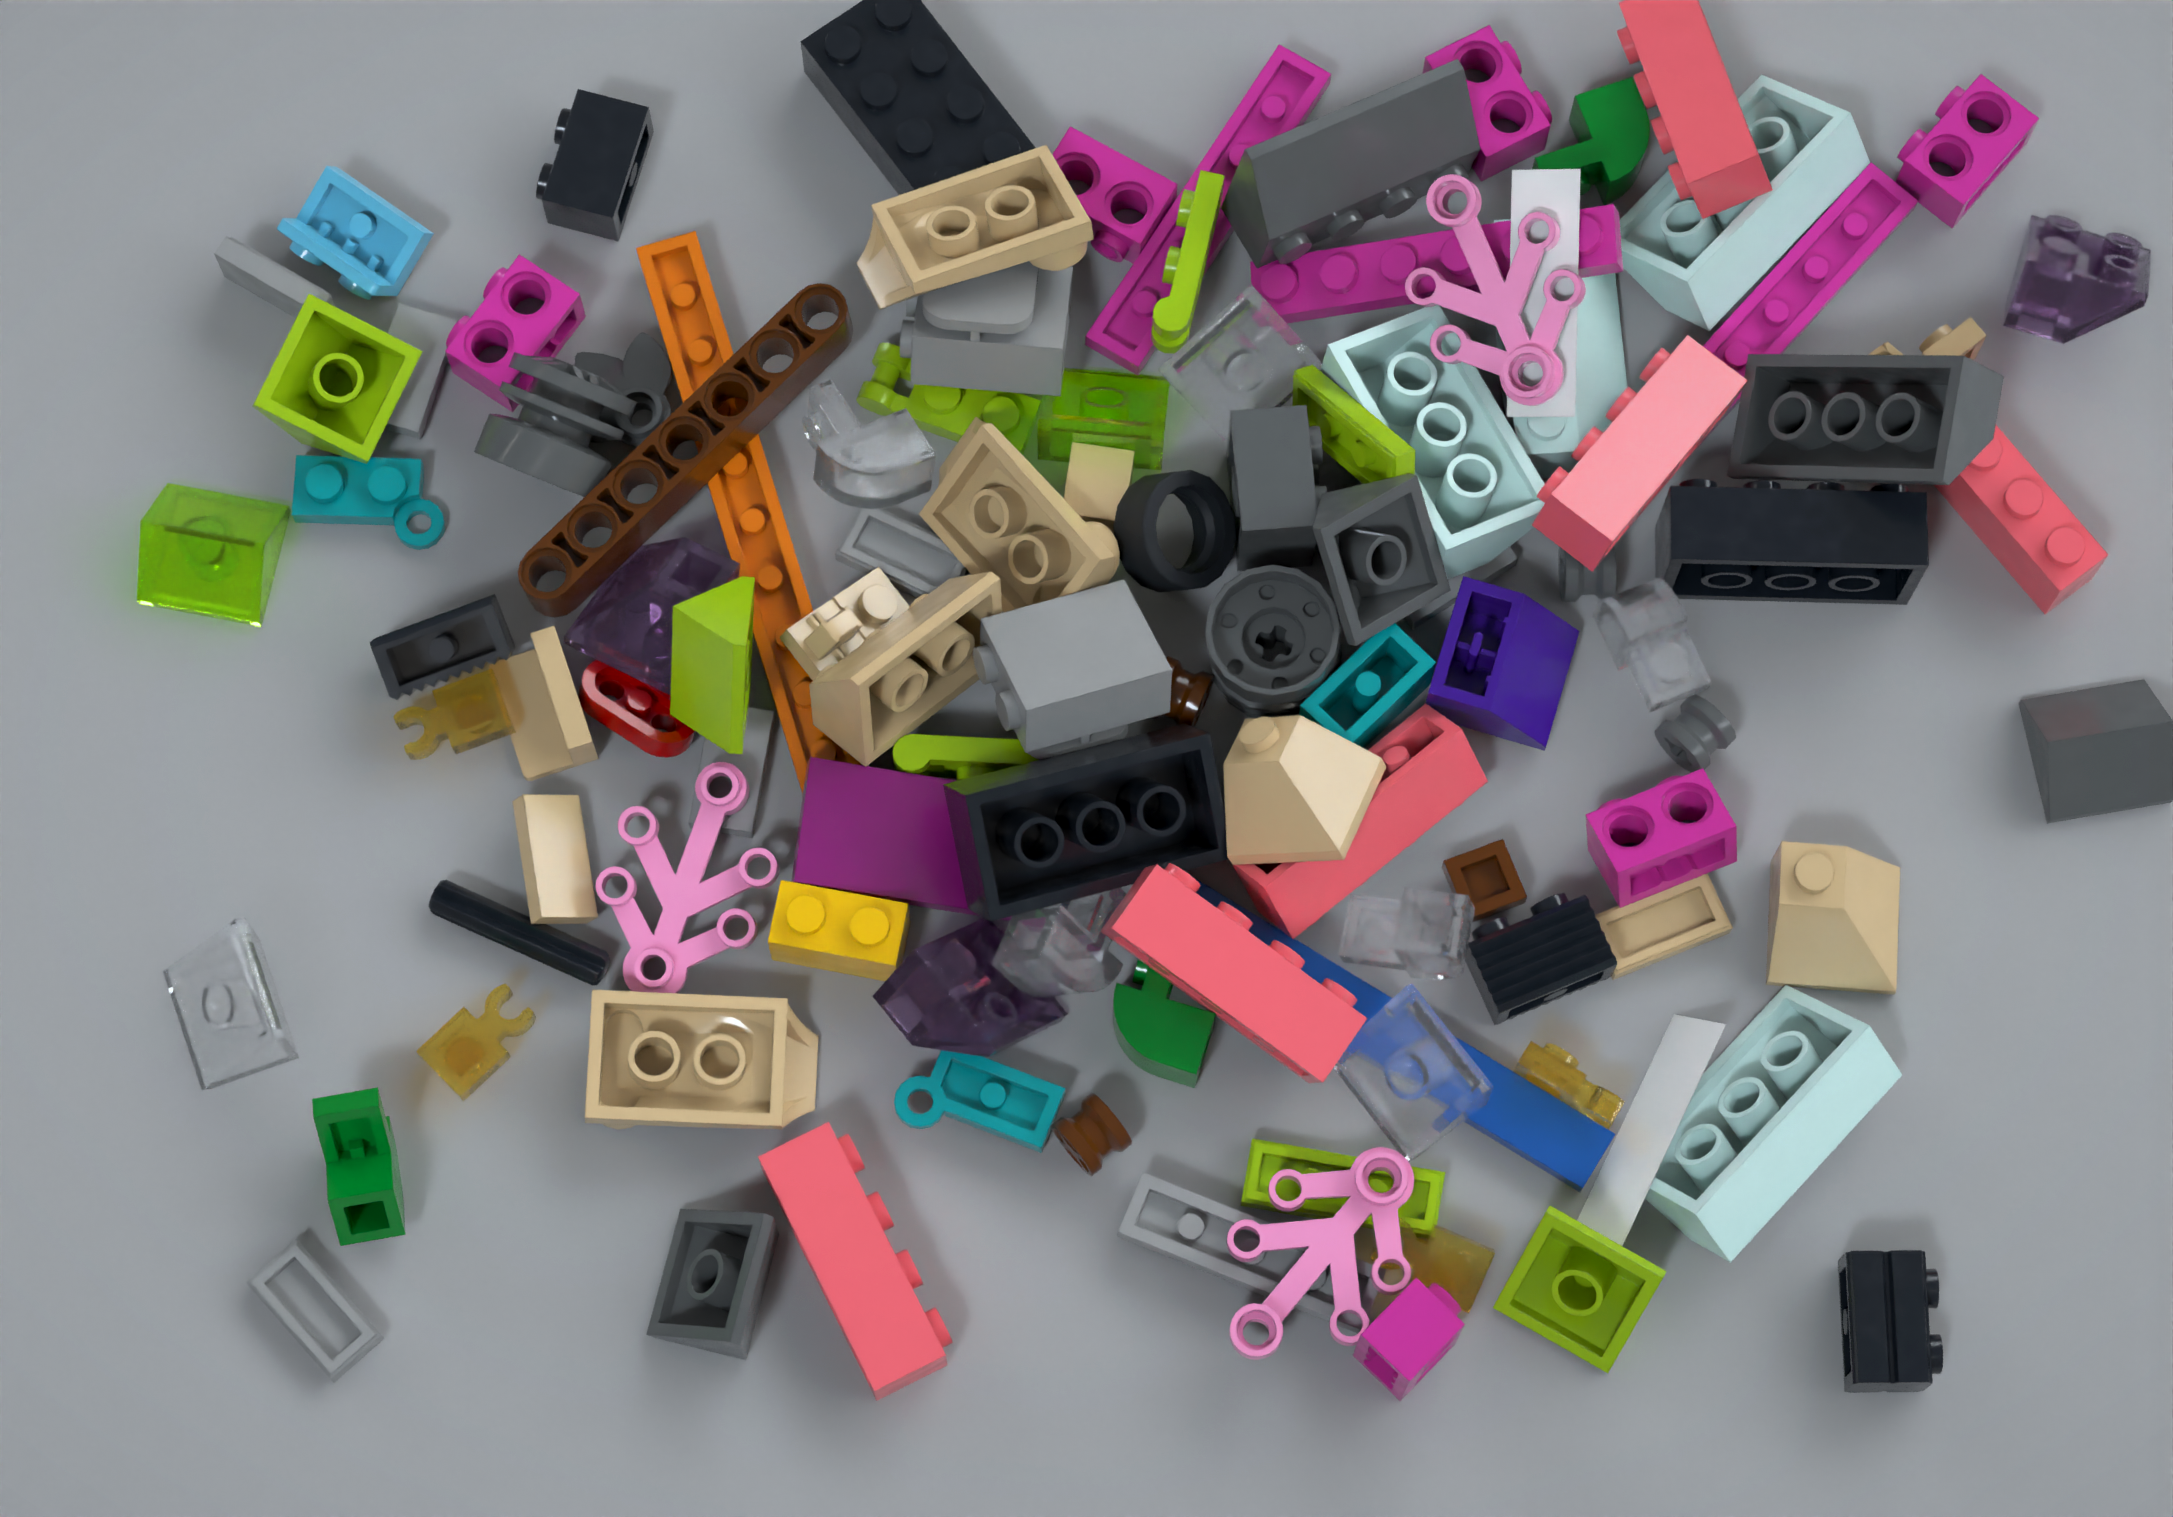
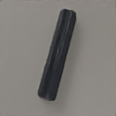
M441 880L431 895L428 907L434 915L592 986L598 985L607 972L610 957L605 950L547 924H531L529 916L453 882Z

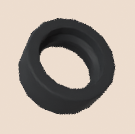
M1193 470L1145 475L1128 487L1120 500L1113 526L1114 536L1120 551L1119 558L1125 571L1140 586L1156 592L1182 591L1207 587L1222 576L1232 559L1236 540L1234 512L1225 492L1209 476ZM1169 494H1174L1186 506L1192 519L1194 534L1191 554L1184 566L1178 569L1165 559L1158 544L1156 531L1159 508Z

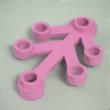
M1454 174L1442 176L1428 190L1426 197L1427 209L1437 222L1453 228L1481 294L1447 282L1439 272L1433 269L1421 267L1408 275L1405 282L1406 295L1413 303L1420 306L1433 307L1439 305L1496 326L1506 351L1472 341L1470 335L1464 329L1447 324L1440 326L1433 332L1430 339L1431 352L1442 362L1448 364L1464 362L1499 375L1501 386L1506 395L1519 404L1526 406L1544 404L1557 394L1562 385L1563 365L1554 350L1569 310L1577 307L1583 301L1586 292L1584 281L1576 273L1566 269L1552 272L1544 282L1543 291L1547 301L1530 338L1521 318V313L1544 252L1554 248L1559 241L1560 227L1554 218L1545 213L1533 212L1526 215L1519 224L1518 236L1520 242L1506 280H1504L1477 218L1482 205L1481 194L1474 183L1462 176ZM1456 192H1464L1467 197L1465 209L1459 214H1451L1448 209L1450 196ZM1538 221H1545L1549 227V235L1542 243L1534 244L1529 237L1530 228ZM1431 276L1436 284L1435 291L1429 298L1421 299L1416 291L1417 284L1421 278ZM1570 278L1574 283V293L1568 300L1559 301L1554 293L1555 286L1561 279ZM1456 333L1461 341L1460 348L1454 355L1446 356L1441 348L1442 340L1447 334ZM1538 363L1543 371L1542 379L1538 384L1528 386L1523 380V371L1527 365Z
M727 762L712 763L706 766L698 775L695 792L698 800L701 802V806L676 874L658 838L659 823L655 815L645 807L633 806L626 809L619 817V834L628 844L634 846L663 908L653 935L634 899L637 893V883L634 877L626 869L617 866L606 868L597 877L595 885L597 895L603 902L612 907L631 947L623 962V977L631 991L678 993L686 982L688 968L729 948L744 949L750 946L757 937L758 927L755 919L747 911L733 908L725 911L719 917L716 928L680 943L688 918L752 887L757 889L767 888L779 876L780 868L775 856L767 849L752 848L742 855L738 865L702 882L725 816L740 811L745 806L749 797L748 781L743 773L733 764ZM719 776H726L732 781L730 793L723 798H715L709 792L710 783ZM639 815L647 817L650 822L648 832L640 838L631 837L627 830L629 821ZM764 857L771 864L769 874L759 880L749 877V863L754 858ZM614 876H623L628 884L627 891L619 898H610L605 891L606 883ZM737 917L747 920L749 929L744 938L731 940L727 937L726 926L730 920ZM653 957L662 958L666 964L664 975L657 980L646 979L643 973L645 963Z
M1376 1147L1361 1153L1355 1159L1350 1170L1301 1174L1293 1169L1280 1170L1270 1180L1268 1196L1273 1206L1281 1211H1295L1305 1203L1306 1199L1349 1197V1199L1333 1218L1262 1225L1256 1221L1244 1219L1237 1221L1231 1226L1227 1234V1249L1232 1257L1241 1262L1254 1261L1263 1252L1308 1248L1262 1304L1252 1303L1243 1306L1233 1316L1229 1331L1230 1341L1240 1355L1248 1359L1260 1360L1271 1356L1278 1349L1283 1336L1282 1322L1329 1265L1334 1300V1311L1329 1321L1330 1334L1341 1345H1357L1360 1334L1370 1325L1368 1314L1361 1307L1353 1235L1370 1215L1372 1216L1378 1254L1370 1274L1373 1286L1385 1295H1396L1407 1287L1411 1278V1267L1402 1254L1398 1209L1411 1196L1414 1187V1174L1410 1163L1402 1154L1390 1148ZM1375 1171H1385L1392 1177L1393 1187L1384 1193L1376 1192L1369 1186L1368 1177ZM1285 1179L1295 1181L1301 1189L1300 1196L1293 1201L1280 1199L1275 1190L1276 1185L1280 1181ZM1247 1229L1257 1234L1259 1245L1256 1249L1250 1252H1243L1235 1246L1234 1236L1241 1230ZM1391 1262L1399 1265L1403 1271L1402 1281L1395 1285L1383 1283L1378 1274V1270L1383 1264ZM1345 1313L1355 1314L1361 1320L1362 1329L1357 1335L1345 1336L1337 1328V1319ZM1260 1322L1266 1326L1269 1337L1263 1344L1252 1345L1245 1340L1243 1330L1249 1323Z

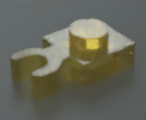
M492 668L432 690L437 704L436 708L427 711L421 707L412 706L398 711L393 716L400 730L407 729L413 725L424 727V734L418 741L404 745L405 752L410 760H421L429 757L436 751L440 742L449 739L455 754H459L516 733L497 676Z
M502 984L490 992L485 1001V1012L478 1019L463 1007L416 1051L419 1057L463 1102L511 1058L509 1052L500 1042L505 1037L523 1035L533 1026L536 1020L534 1012L529 1007L514 1019H505L500 1016L502 1005L513 996L511 989L506 984Z
M1530 1041L1517 1062L1514 1072L1609 1130L1625 1101L1609 1090L1585 1079L1587 1075L1577 1069L1579 1065L1578 1060L1564 1049L1551 1043H1546L1542 1048Z
M1399 1217L1400 1235L1404 1240L1402 1254L1409 1262L1410 1267L1414 1269L1408 1285L1415 1278L1419 1279L1427 1288L1434 1282L1456 1300L1462 1311L1469 1313L1495 1255L1494 1249L1436 1224H1433L1425 1241L1416 1237L1411 1225ZM1374 1247L1370 1253L1373 1262L1378 1258L1377 1248ZM1391 1262L1381 1266L1389 1270L1400 1269L1399 1265Z

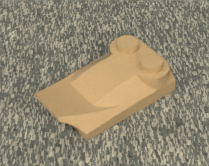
M1044 145L872 204L873 223L870 237L865 250L856 263L878 308L881 310L916 296L1027 261L1043 270L1060 271L1067 269L1084 257L1087 250V242L1094 240L1089 216L1048 146Z
M975 417L939 468L938 488L919 515L971 575L992 571L1000 577L1003 612L1108 584L1119 566L1120 557L1118 542L1111 530L1102 523L1094 521L1085 522L992 423H985L978 417Z
M592 990L585 1123L603 1124L606 1127L617 1130L632 1128L635 1125L782 1130L794 1119L815 1111L818 1035L809 1030L797 1018L788 1003V998Z

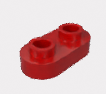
M600 658L585 668L579 687L578 698L581 707L589 716L644 752L656 757H674L682 754L690 747L695 731L670 715L671 689L621 658ZM604 695L614 696L618 700L612 701ZM658 728H659V729H664V730H666V731H668V732H662V731H659V730H657V729H658Z

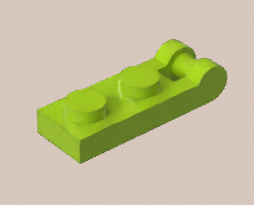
M1200 170L1196 190L1184 189L1176 226L1186 228L1181 248L1169 247L1162 277L1163 283L1172 284L1170 296L1160 299L1153 309L1151 340L1153 345L1163 353L1173 354L1179 352L1188 341L1222 202L1225 175Z
M885 342L879 343L872 359V363L876 367L870 381L863 382L856 398L860 406L876 414L955 442L960 440L974 418L978 417L985 423H992L1022 455L1024 454L1041 411V400L1021 393L914 384L909 398L899 395L893 389L898 378L911 381V358L900 357V347Z
M909 734L899 738L894 744L892 751L895 771L931 777L956 778V781L1039 760L1027 752L1025 753L1019 739Z

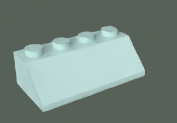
M1762 74L1738 98V102L1773 190L1702 219L1693 197L1681 201L1668 170L1620 219L1623 268L1665 310L1708 331L1717 324L1870 164L1850 112Z
M1511 219L1494 220L1493 223L1509 221ZM1615 273L1582 278L1586 292L1583 301L1578 305L1575 417H1507V395L1501 386L1504 416L1541 478H1550L1560 466L1568 473L1578 463V461L1571 457L1574 450L1594 426L1603 433L1612 422L1605 416L1627 388ZM1495 326L1497 348L1506 351V348Z
M1436 305L1424 307L1328 344L1320 371L1416 450L1415 475H1417L1447 579L1488 564L1534 528L1532 524L1545 504L1536 497L1544 486V482L1477 368L1464 362L1448 364L1438 360L1432 354L1430 339L1433 332L1440 326L1450 324L1441 307ZM1450 333L1443 338L1441 348L1446 356H1451L1458 352L1461 341L1457 334Z
M1785 985L1703 1073L1645 1199L1690 1240L1731 1263L1875 1104L1879 1102L1902 1076V1073L1870 1025Z

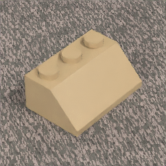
M990 571L948 579L931 593L923 594L915 599L906 612L886 627L871 632L861 646L837 664H830L822 669L815 680L809 684L813 725L866 767L894 746L899 738L908 735L977 682L979 677L974 665L973 648L980 646L981 618L1002 613L1000 577Z

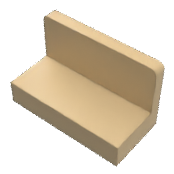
M555 626L530 633L535 649L511 656L508 660H499L495 665H489V672L523 776L527 781L537 780L599 759Z

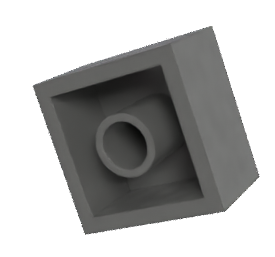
M1307 405L1230 410L1226 458L1230 501L1234 512L1236 528L1235 554L1237 572L1267 565L1289 568L1312 566L1315 545H1318L1313 525L1321 494L1327 493L1326 486H1315L1319 485V464L1323 463L1320 426H1309Z

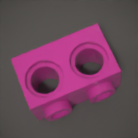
M1490 25L1425 57L1422 74L1458 59L1464 71L1476 69L1484 72L1489 77V80L1481 83L1471 82L1466 79L1480 145V151L1472 168L1481 182L1545 150L1550 124L1552 123V115L1548 104L1537 90L1530 92L1520 76L1522 73L1521 63L1514 48L1508 41L1500 43ZM1498 119H1508L1515 122L1520 130L1513 133H1504L1497 130L1492 125V122Z
M1982 74L1976 78L1966 91L1957 85L1947 95L1935 113L1940 118L1939 122L1928 134L1921 128L1918 129L1897 156L1903 162L1896 183L1917 199L1919 204L1952 229L2028 143L2039 120L2036 115ZM1968 120H1982L1991 126L1993 132L1980 133L1969 125ZM1930 163H1945L1955 171L1956 175L1951 177L1941 176L1931 168Z
M1070 126L1052 155L1067 181L1080 180L1090 187L1085 193L1076 196L1091 220L1094 240H1091V245L1098 253L1109 260L1122 262L1125 259L1133 264L1175 202L1178 184ZM1122 209H1134L1144 217L1137 223L1124 224L1116 220L1113 215Z
M520 254L508 269L502 267L494 273L485 287L483 293L484 301L471 318L465 315L454 325L446 341L447 349L445 350L453 374L511 412H514L519 404L499 391L502 381L529 392L534 377L508 367L514 352L524 356H551L555 358L586 317L581 296L578 292ZM537 298L544 301L541 309L533 314L524 315L514 311L516 306L525 299ZM501 346L507 349L505 356L497 362L484 363L478 360L480 353L488 347Z
M1703 768L1684 776L1675 775L1659 782L1654 788L1626 799L1610 800L1602 804L1596 811L1585 814L1588 851L1620 908L1737 862L1736 824ZM1683 820H1694V821H1696V822H1694V823H1681L1680 821H1683ZM1626 843L1638 844L1632 847L1621 846L1622 844Z
M1415 1278L1360 1334L1353 1356L1401 1401L1455 1345L1465 1325L1457 1317L1462 1309L1456 1300L1438 1284L1433 1282L1427 1288L1419 1279Z

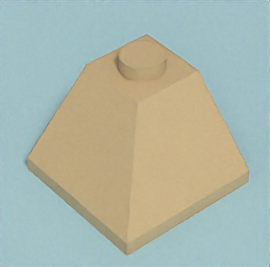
M1301 715L1245 719L1223 764L1227 857L1232 865L1344 860L1386 769L1383 759Z
M1781 841L1770 862L1766 985H1788L1800 988L1894 995L1897 987L1900 867L1848 846Z

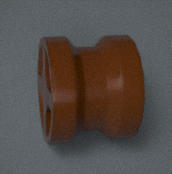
M1167 656L1166 659L1172 668L1170 712L1151 718L1156 719L1165 716L1174 720L1176 725L1185 723L1195 727L1206 704L1215 677L1213 674L1205 671L1194 674L1184 670L1179 660Z
M1091 1093L1082 1100L1081 1110L1073 1117H1061L1051 1125L1055 1136L1068 1154L1091 1177L1102 1169L1103 1159L1111 1152H1123L1132 1145V1140L1124 1126L1109 1107L1094 1093Z

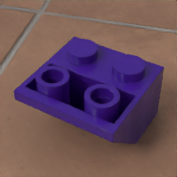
M1463 576L1428 691L1426 704L1458 726L1545 751L1580 631L1524 593Z

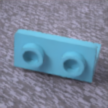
M336 166L325 167L297 218H282L277 227L279 232L292 240L289 248L296 255L317 266H322L323 263H326L341 274L338 282L344 288L367 300H371L372 296H398L434 234Z

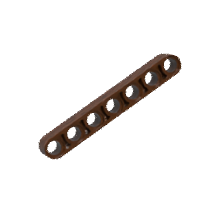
M817 283L808 285L799 291L525 554L518 568L519 583L536 611L544 616L556 618L566 616L579 607L845 351L852 340L853 326L846 299L840 290L828 284ZM830 312L838 316L835 323L827 329L817 330L807 326L809 320L817 313ZM781 354L793 359L790 366L782 372L771 373L763 369L765 362L772 356ZM738 397L748 401L746 408L738 415L729 417L718 413L721 404L730 398ZM692 440L703 444L701 451L692 459L680 460L673 457L676 447L685 441ZM652 484L657 487L656 494L646 503L636 504L627 500L629 493L638 485ZM605 527L612 530L608 541L600 547L590 548L582 545L583 538L593 528ZM556 570L566 573L565 581L556 590L543 592L536 589L538 581L547 572Z

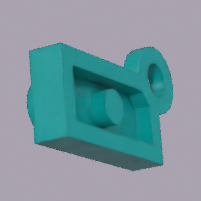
M296 455L292 517L295 523L392 525L395 527V532L400 541L407 547L416 550L429 549L436 545L443 537L445 531V520L439 507L430 500L422 499L425 470L422 459L370 457L368 463L365 464L341 456ZM416 515H426L431 519L430 528L422 534L412 533L408 529L409 521Z
M944 1042L931 1076L911 1077L901 1083L895 1094L894 1105L899 1119L910 1128H930L938 1123L945 1113L946 1117L1042 1153L1052 1129L1051 1125L1054 1123L1064 1099L1066 1088ZM915 1092H926L932 1097V1107L926 1113L917 1114L908 1107V1099Z

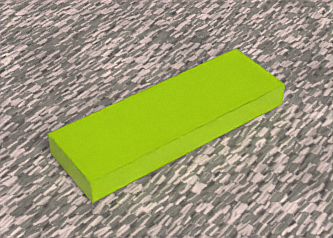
M1314 365L1294 370L1292 406L1307 405L1309 426H1320L1322 449L1362 484L1405 474H1415L1416 450Z
M1252 1138L1240 1206L1312 1219L1333 1218L1349 1197L1306 1199L1299 1209L1285 1212L1277 1209L1270 1202L1268 1196L1270 1180L1274 1174L1283 1169H1293L1301 1174L1350 1170L1357 1157ZM1411 1166L1414 1174V1187L1408 1201L1398 1209L1400 1234L1434 1240L1445 1172ZM1375 1171L1368 1177L1369 1186L1376 1192L1384 1193L1393 1187V1179L1385 1171ZM1290 1179L1280 1181L1275 1187L1276 1194L1284 1201H1293L1301 1194L1299 1185ZM1371 1215L1361 1227L1373 1229Z

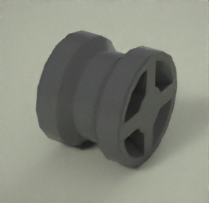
M1559 547L1558 576L1562 602H1576L1582 595H1595L1601 601L1615 599L1617 573L1614 547L1593 572Z
M1691 694L1680 705L1681 714L1675 720H1665L1654 731L1656 739L1665 752L1690 773L1702 768L1705 770L1710 765V755L1716 749H1726L1736 739L1735 730L1726 717L1706 699L1696 694Z

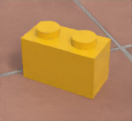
M781 880L768 937L771 958L774 961L898 984L911 923L909 904Z

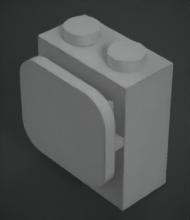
M1027 261L906 300V317H914V321H902L900 357L911 358L910 384L1061 396L1070 321L1073 267L1060 271L1043 270Z
M1125 579L981 618L980 646L973 648L976 672L982 684L991 683L996 692V708L1006 731L1014 729L1025 753L1027 752L1036 759L1041 760L1123 739L1129 730L1130 723L1170 712L1172 668Z

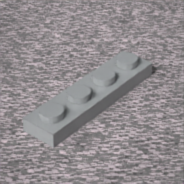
M1144 1172L1140 1176L1117 1237L1266 1297L1271 1294L1308 1249L1263 1252L1254 1261H1238L1232 1257L1227 1249V1234L1231 1226L1237 1221L1244 1219L1256 1221L1260 1225L1271 1223ZM1245 1229L1239 1231L1234 1236V1243L1239 1250L1250 1252L1258 1247L1259 1238L1255 1232ZM1356 1258L1361 1307L1369 1316L1378 1294V1290L1373 1286L1370 1277L1373 1264ZM1330 1265L1294 1307L1328 1322L1334 1311ZM1379 1268V1278L1383 1281L1387 1270ZM1345 1313L1337 1319V1326L1357 1334L1362 1329L1361 1320L1355 1314Z

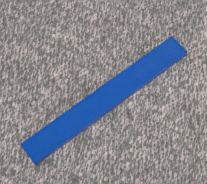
M1197 880L1201 885L1196 892L1198 895L1216 908L1221 901L1233 906L1253 922L1249 932L1268 946L1273 940L1288 946L1305 960V964L1301 968L1302 971L1320 984H1322L1325 978L1333 980L1357 998L1358 1001L1353 1008L1364 1015L1367 1020L1346 1050L1578 1192L1582 1191L1613 1140L1615 1133Z

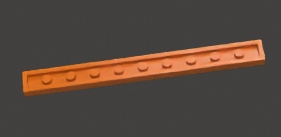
M696 231L636 248L682 403L733 355ZM738 397L730 398L721 404L718 413L729 417L738 415L746 408L748 401ZM757 434L707 482L736 579L742 576L755 577L753 635L803 795L806 766L810 757L861 765V763L813 725L809 684L813 680L780 639V636L786 629L813 612V608L760 437ZM694 441L697 452L699 453L702 449L703 444H701L698 441Z

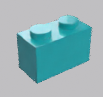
M1394 623L1370 637L1300 705L1299 715L1365 748L1431 684L1436 661Z

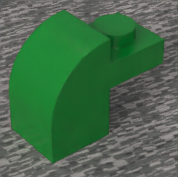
M1633 77L1575 95L1568 121L1578 144L1535 157L1532 169H1581L1580 196L1587 193L1592 185H1595L1603 205L1610 204L1623 196L1632 187L1639 175L1650 136L1648 114Z
M1138 959L1132 983L1142 985V989L1138 990L1116 983L1114 990L1113 1026L1118 1043L1127 1057L1142 1070L1157 1077L1195 1088L1213 1033L1216 1014L1170 1000L1173 984Z
M378 1087L313 1098V1119L326 1162L327 1200L340 1246L406 1235L403 1190L397 1149L390 1117L385 1116Z

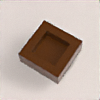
M1503 839L1443 861L1442 870L1465 925L1526 902V892Z

